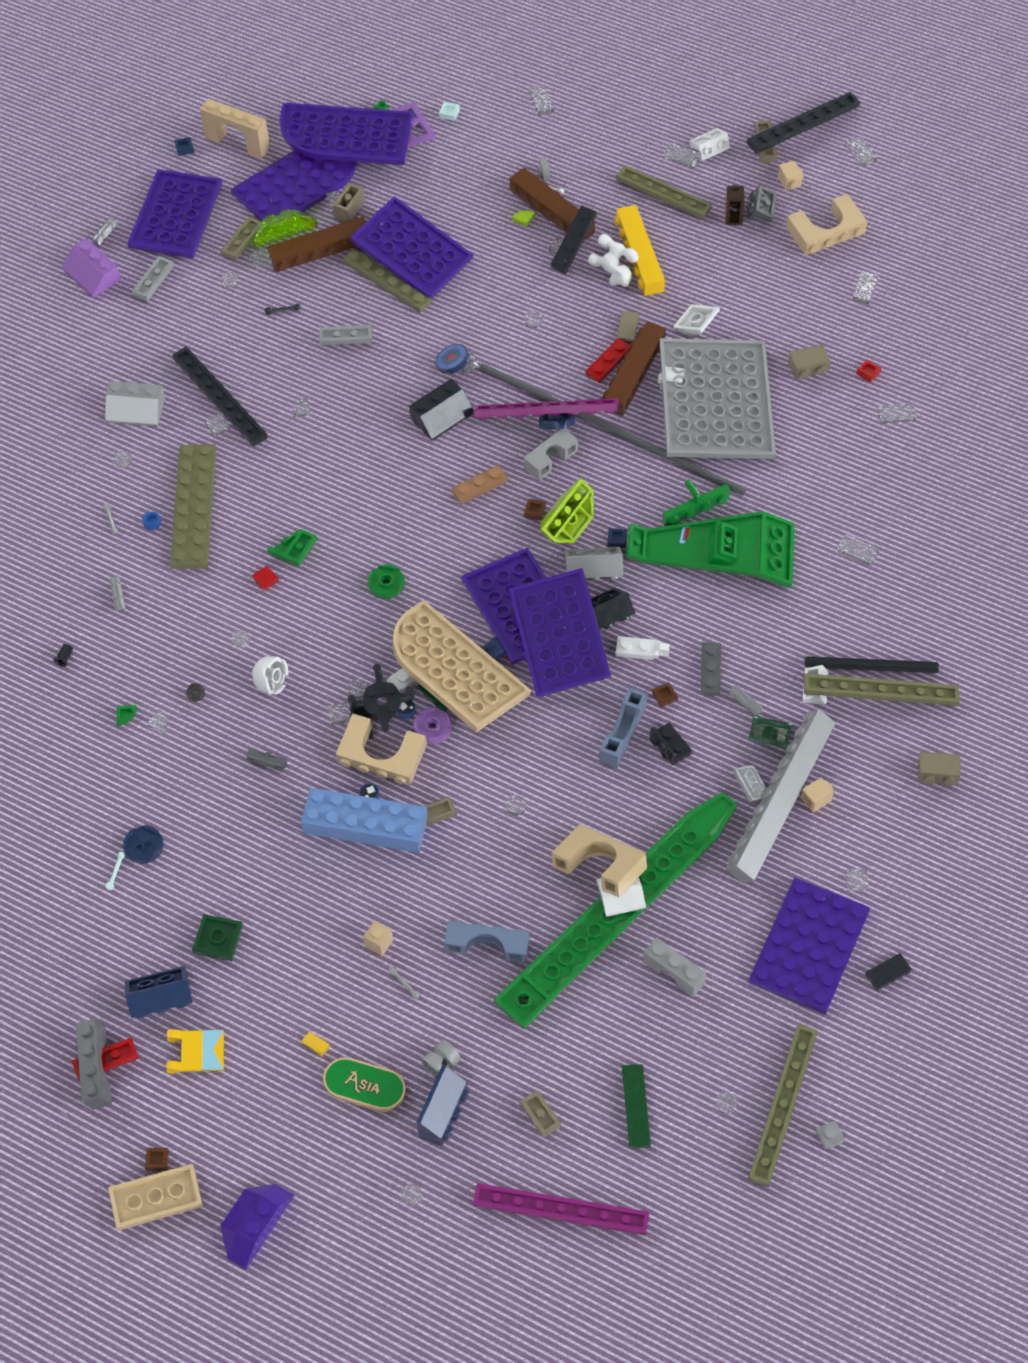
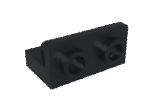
M670 722L659 729L655 727L650 729L649 739L651 743L660 749L663 758L666 761L669 760L672 765L692 754V749Z

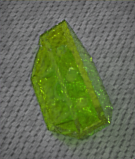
M290 209L283 210L276 216L274 214L268 215L262 221L253 240L252 247L255 249L317 228L318 221L295 209L291 211Z

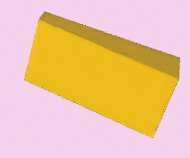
M310 1031L301 1041L321 1057L330 1048L327 1042Z

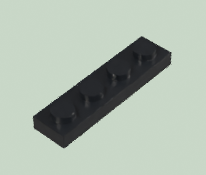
M583 205L580 206L550 264L552 268L567 274L597 216L595 210Z

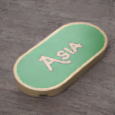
M345 1057L332 1061L324 1071L323 1082L325 1088L336 1099L379 1112L391 1111V1109L400 1106L405 1099L406 1087L404 1080L393 1070Z

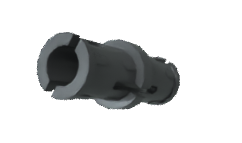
M249 748L246 755L247 761L262 764V767L266 768L268 766L284 771L287 765V759L271 755L270 752L264 753Z

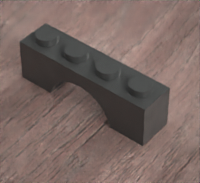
M95 1018L76 1023L82 1103L92 1110L112 1105L111 1086L102 1066V1049L104 1046H107L106 1027Z

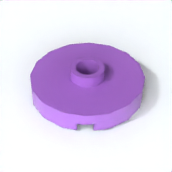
M435 707L420 711L413 722L414 732L426 736L427 744H439L445 741L452 731L451 718L448 713Z

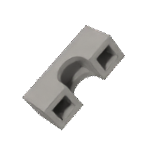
M565 428L555 431L545 442L542 441L537 448L525 455L524 469L540 481L552 471V460L549 457L557 455L567 460L578 451V439Z
M657 937L644 951L643 963L659 974L662 971L669 973L675 979L676 986L692 998L705 984L706 972Z

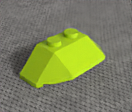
M582 478L578 479L560 496L543 518L540 531L553 543L574 544L594 518V490Z

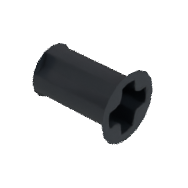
M63 644L57 657L53 659L54 662L59 666L66 667L73 647Z

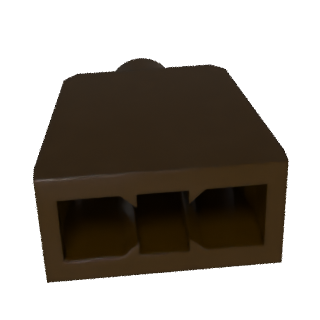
M737 185L727 186L725 225H742L744 187ZM732 208H737V212L733 213Z

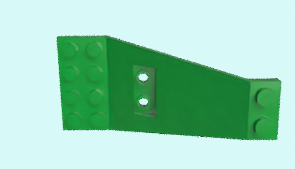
M764 511L651 529L631 523L628 526L626 558L645 564L756 576L789 588L793 582L795 523ZM689 527L690 531L687 541L679 543L682 528Z

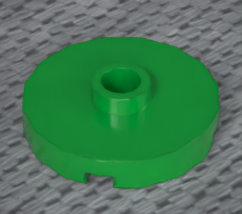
M390 564L380 565L377 569H373L368 576L370 592L381 599H391L398 596L405 587L403 572L398 567Z

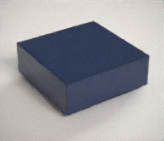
M190 137L174 140L178 156L194 153Z
M609 528L607 547L626 548L627 529Z
M496 636L481 647L496 661L506 654L505 649Z

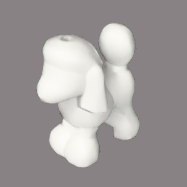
M602 234L598 239V244L609 248L610 251L603 257L592 253L588 258V263L594 267L602 265L606 272L611 273L609 279L611 286L618 284L626 287L631 282L632 274L627 266L620 265L619 259L624 255L629 262L633 263L638 260V253L632 248H625L623 244L616 243L610 236Z

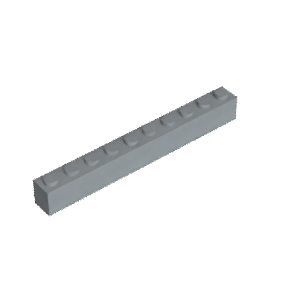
M820 709L809 711L804 715L801 727L796 730L793 742L787 747L785 757L779 762L777 772L770 779V786L762 794L763 799L761 803L755 808L752 820L746 825L743 837L738 840L735 852L728 859L729 864L726 870L742 883L755 880L836 724Z

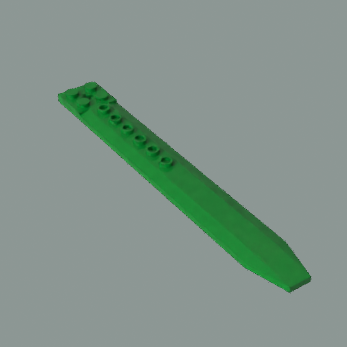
M722 792L690 810L646 852L647 869L639 876L646 908L606 917L600 897L494 999V1004L522 1029H525L719 838L738 804ZM521 997L522 999H524L525 997H527V1004H519V998Z

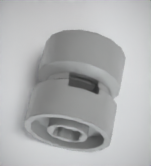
M442 1040L434 1047V1052L430 1051L421 1059L423 1066L434 1078H437L442 1065L453 1068L461 1061L459 1053L446 1040Z

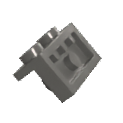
M761 185L756 190H752L749 196L750 204L747 212H749L748 219L752 220L756 215L771 222L774 218L777 193Z

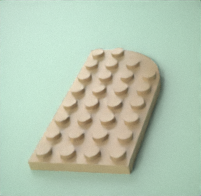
M423 600L406 611L398 620L393 633L392 647L400 666L476 733L530 696L531 690L426 601Z

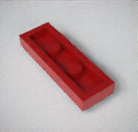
M617 338L586 370V376L600 384L624 359L625 354L630 352L631 345Z
M132 1037L102 1049L104 1072L139 1059ZM78 1058L71 1061L80 1082Z

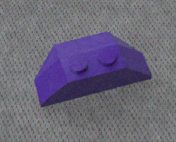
M277 1184L244 1189L220 1225L228 1260L246 1270L293 1199L294 1194Z

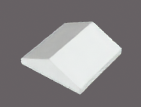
M691 304L673 328L692 338L704 331L720 309L719 307Z
M639 877L619 898L603 891L601 878L596 879L606 917L646 908Z

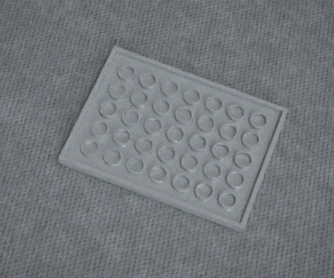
M660 338L659 349L667 457L775 459L776 449L765 341ZM665 366L672 367L675 373L680 374L684 372V376L677 375L674 377L673 382L666 381ZM674 367L684 368V370L678 371ZM677 378H683L682 384L676 383L675 380Z

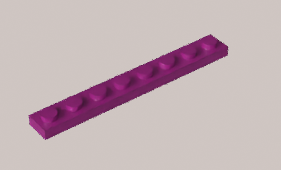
M618 398L476 405L474 417L489 419L490 417L497 416V418L503 419L508 416L522 418L525 415L540 417L543 414L559 416L561 413L577 415L579 412H586V414H595L599 411L614 413L618 410L619 402Z
M477 1183L473 1207L645 1236L649 1219L648 1211Z

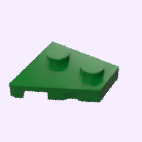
M299 529L292 536L282 539L281 544L274 548L270 546L267 549L268 554L299 567L316 543L317 535Z

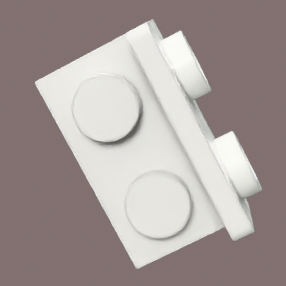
M719 128L689 140L690 147L699 151L701 160L710 158L730 148L727 132Z

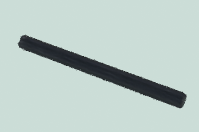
M806 656L804 660L806 668L823 665L826 669L919 673L939 672V663L930 661Z

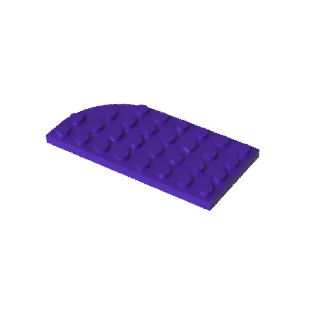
M283 102L279 121L284 140L291 148L305 156L326 160L405 165L414 116L413 112Z
M294 150L232 188L231 194L273 232L344 187L353 177L357 168V162L317 159L305 156Z

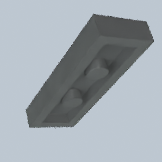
M702 642L701 695L720 696L721 643Z

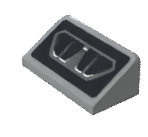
M746 766L734 769L733 773L749 802L759 805L763 799L762 794L767 788L755 767Z

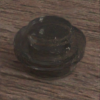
M193 683L188 686L186 696L192 702L201 701L205 697V689L202 685Z

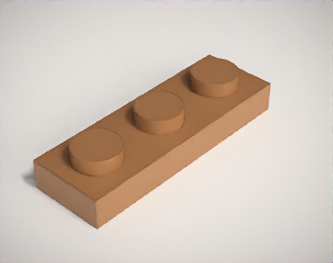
M497 465L451 488L452 494L462 505L508 482V477L500 466Z

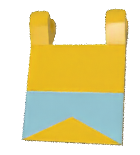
M167 1030L168 1042L182 1040L181 1062L168 1061L166 1063L168 1074L195 1071H224V1030Z

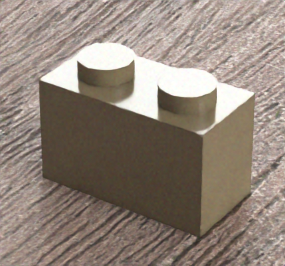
M350 182L347 184L333 204L335 220L343 223L353 220L365 203L363 187Z
M822 344L789 352L788 365L794 378L800 379L828 372L830 358Z
M920 752L918 759V782L925 784L937 783L946 786L958 785L960 778V755Z

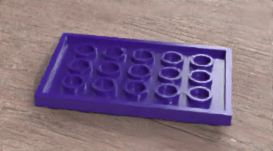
M157 169L128 240V248L194 258L222 186V179Z
M395 196L350 238L353 244L409 286L431 299L473 259L471 252Z
M528 547L461 576L462 583L492 633L499 639L505 649V655L511 665L527 658L509 588L546 578Z
M583 568L509 588L537 698L612 678Z
M794 877L748 983L826 1015L871 907Z

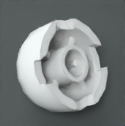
M265 656L259 659L252 670L254 685L261 692L275 695L282 692L286 685L283 682L285 675L288 676L286 661L277 656Z

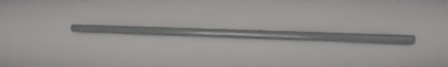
M484 363L480 365V370L547 402L561 401ZM579 412L576 415L722 486L727 484L731 490L741 495L746 493V488L681 457H667L666 450L591 414Z

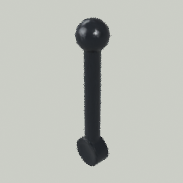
M295 304L294 306L274 309L267 307L264 311L266 315H270L272 312L292 309L300 310L301 306L300 304Z

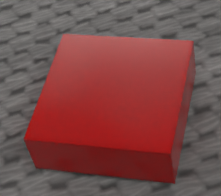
M866 360L857 369L856 374L871 383L881 373L882 368Z
M268 566L252 575L253 580L263 591L279 581L278 577Z

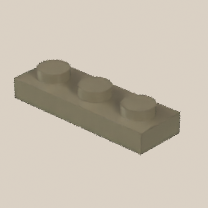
M771 120L754 121L755 135L772 128ZM776 146L759 153L760 163L777 162Z
M248 217L221 249V255L236 261L264 228L263 222Z

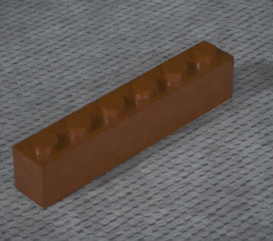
M522 168L509 178V189L513 194H516L525 203L532 206L536 212L545 216L548 221L553 222L560 230L568 232L579 210L576 206L525 168ZM593 221L584 241L595 233V221Z
M364 217L267 246L268 257L275 273L357 247L350 241V238L366 223Z
M647 321L644 327H640L637 339L633 340L630 352H627L624 356V363L619 365L616 377L611 379L608 391H605L602 399L618 398V410L614 413L623 416L660 350L659 341L660 338L665 339V327Z

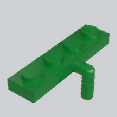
M687 480L685 485L693 495V499L663 512L662 524L663 526L676 525L683 520L693 518L703 511L706 512L716 505L726 503L730 497L729 486L725 484L701 495L693 482Z

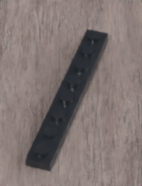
M848 92L748 138L746 144L758 154L859 107L860 101L851 92Z
M187 346L172 354L173 360L253 447L268 438L267 433Z

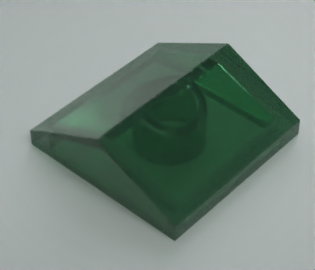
M754 716L748 740L787 748L792 723Z

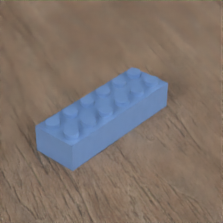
M310 787L301 819V826L305 834L420 853L428 814L427 807Z

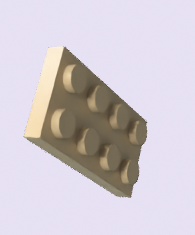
M193 1164L108 1187L118 1231L203 1207Z

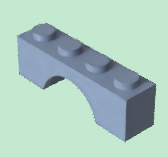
M632 688L628 689L615 726L611 733L606 735L599 750V762L618 768L647 706L646 693Z
M455 920L454 922L448 921L444 949L445 952L465 955L472 946L487 942L498 946L502 950L505 960L526 963L530 938L529 932L523 929L510 930L502 926L488 927L481 923L466 924L463 921Z

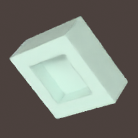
M444 101L439 112V118L455 121L460 111V105Z

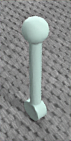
M119 852L117 855L118 860L111 879L106 883L107 890L111 891L114 889L113 882L121 861L125 858L124 852Z

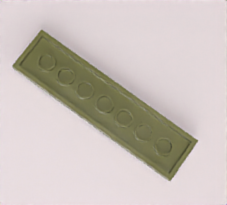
M216 444L179 446L170 559L171 569L208 568Z

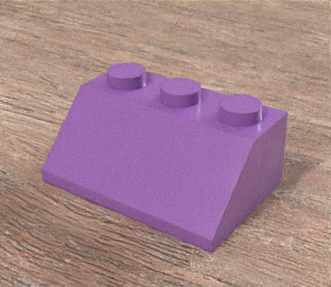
M87 238L72 247L62 266V269L93 298L121 280L117 265Z

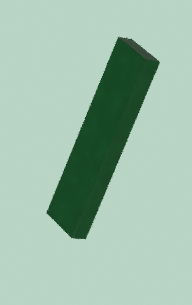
M643 1064L622 1065L629 1149L651 1148Z

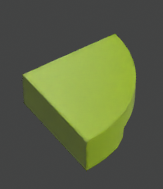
M527 210L517 212L512 216V221L527 227L535 217V212Z

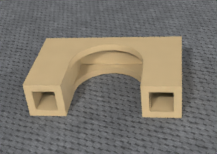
M209 98L200 108L205 138L220 143L227 133L226 124H229L238 129L244 136L248 154L262 159L270 149L266 119Z
M848 194L832 199L831 212L840 223L835 228L821 229L814 226L803 210L787 216L786 228L805 255L815 253L818 250L831 247L834 244L866 233L867 220Z
M352 714L336 752L339 764L344 767H355L363 773H374L383 779L391 778L399 784L407 783L411 785L427 746L426 736L407 730L399 751L391 758L377 760L365 752V745L373 728L371 719Z
M581 824L552 852L553 867L569 875L582 861L589 857L605 856L614 860L612 865L601 875L603 891L618 898L647 869L646 853Z

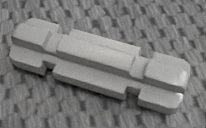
M112 217L109 218L107 223L97 232L98 234H95L92 238L93 243L100 245L112 232V229L117 226V220Z
M117 576L110 578V585L115 610H124L125 603L120 578Z
M737 685L733 686L730 689V695L733 698H738L737 701L745 708L751 709L750 712L755 716L759 715L763 707L759 703H754L755 700L744 691L741 692L742 689Z

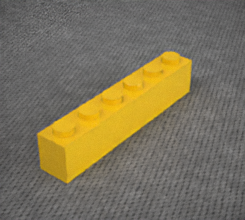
M632 205L616 209L614 222L615 226L619 227L620 239L624 240L623 245L625 248L634 249L639 256L636 262H629L633 264L634 276L638 277L639 289L643 291L644 296L665 292V279L637 206Z

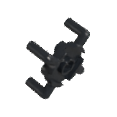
M375 664L373 669L376 683L366 687L362 700L356 701L354 695H349L347 699L351 709L364 708L367 714L376 720H380L382 731L387 732L389 731L388 719L394 717L398 710H400L402 702L414 700L415 695L413 688L410 686L406 688V694H400L393 683L384 682L380 664ZM380 697L388 699L384 705H379L377 700Z

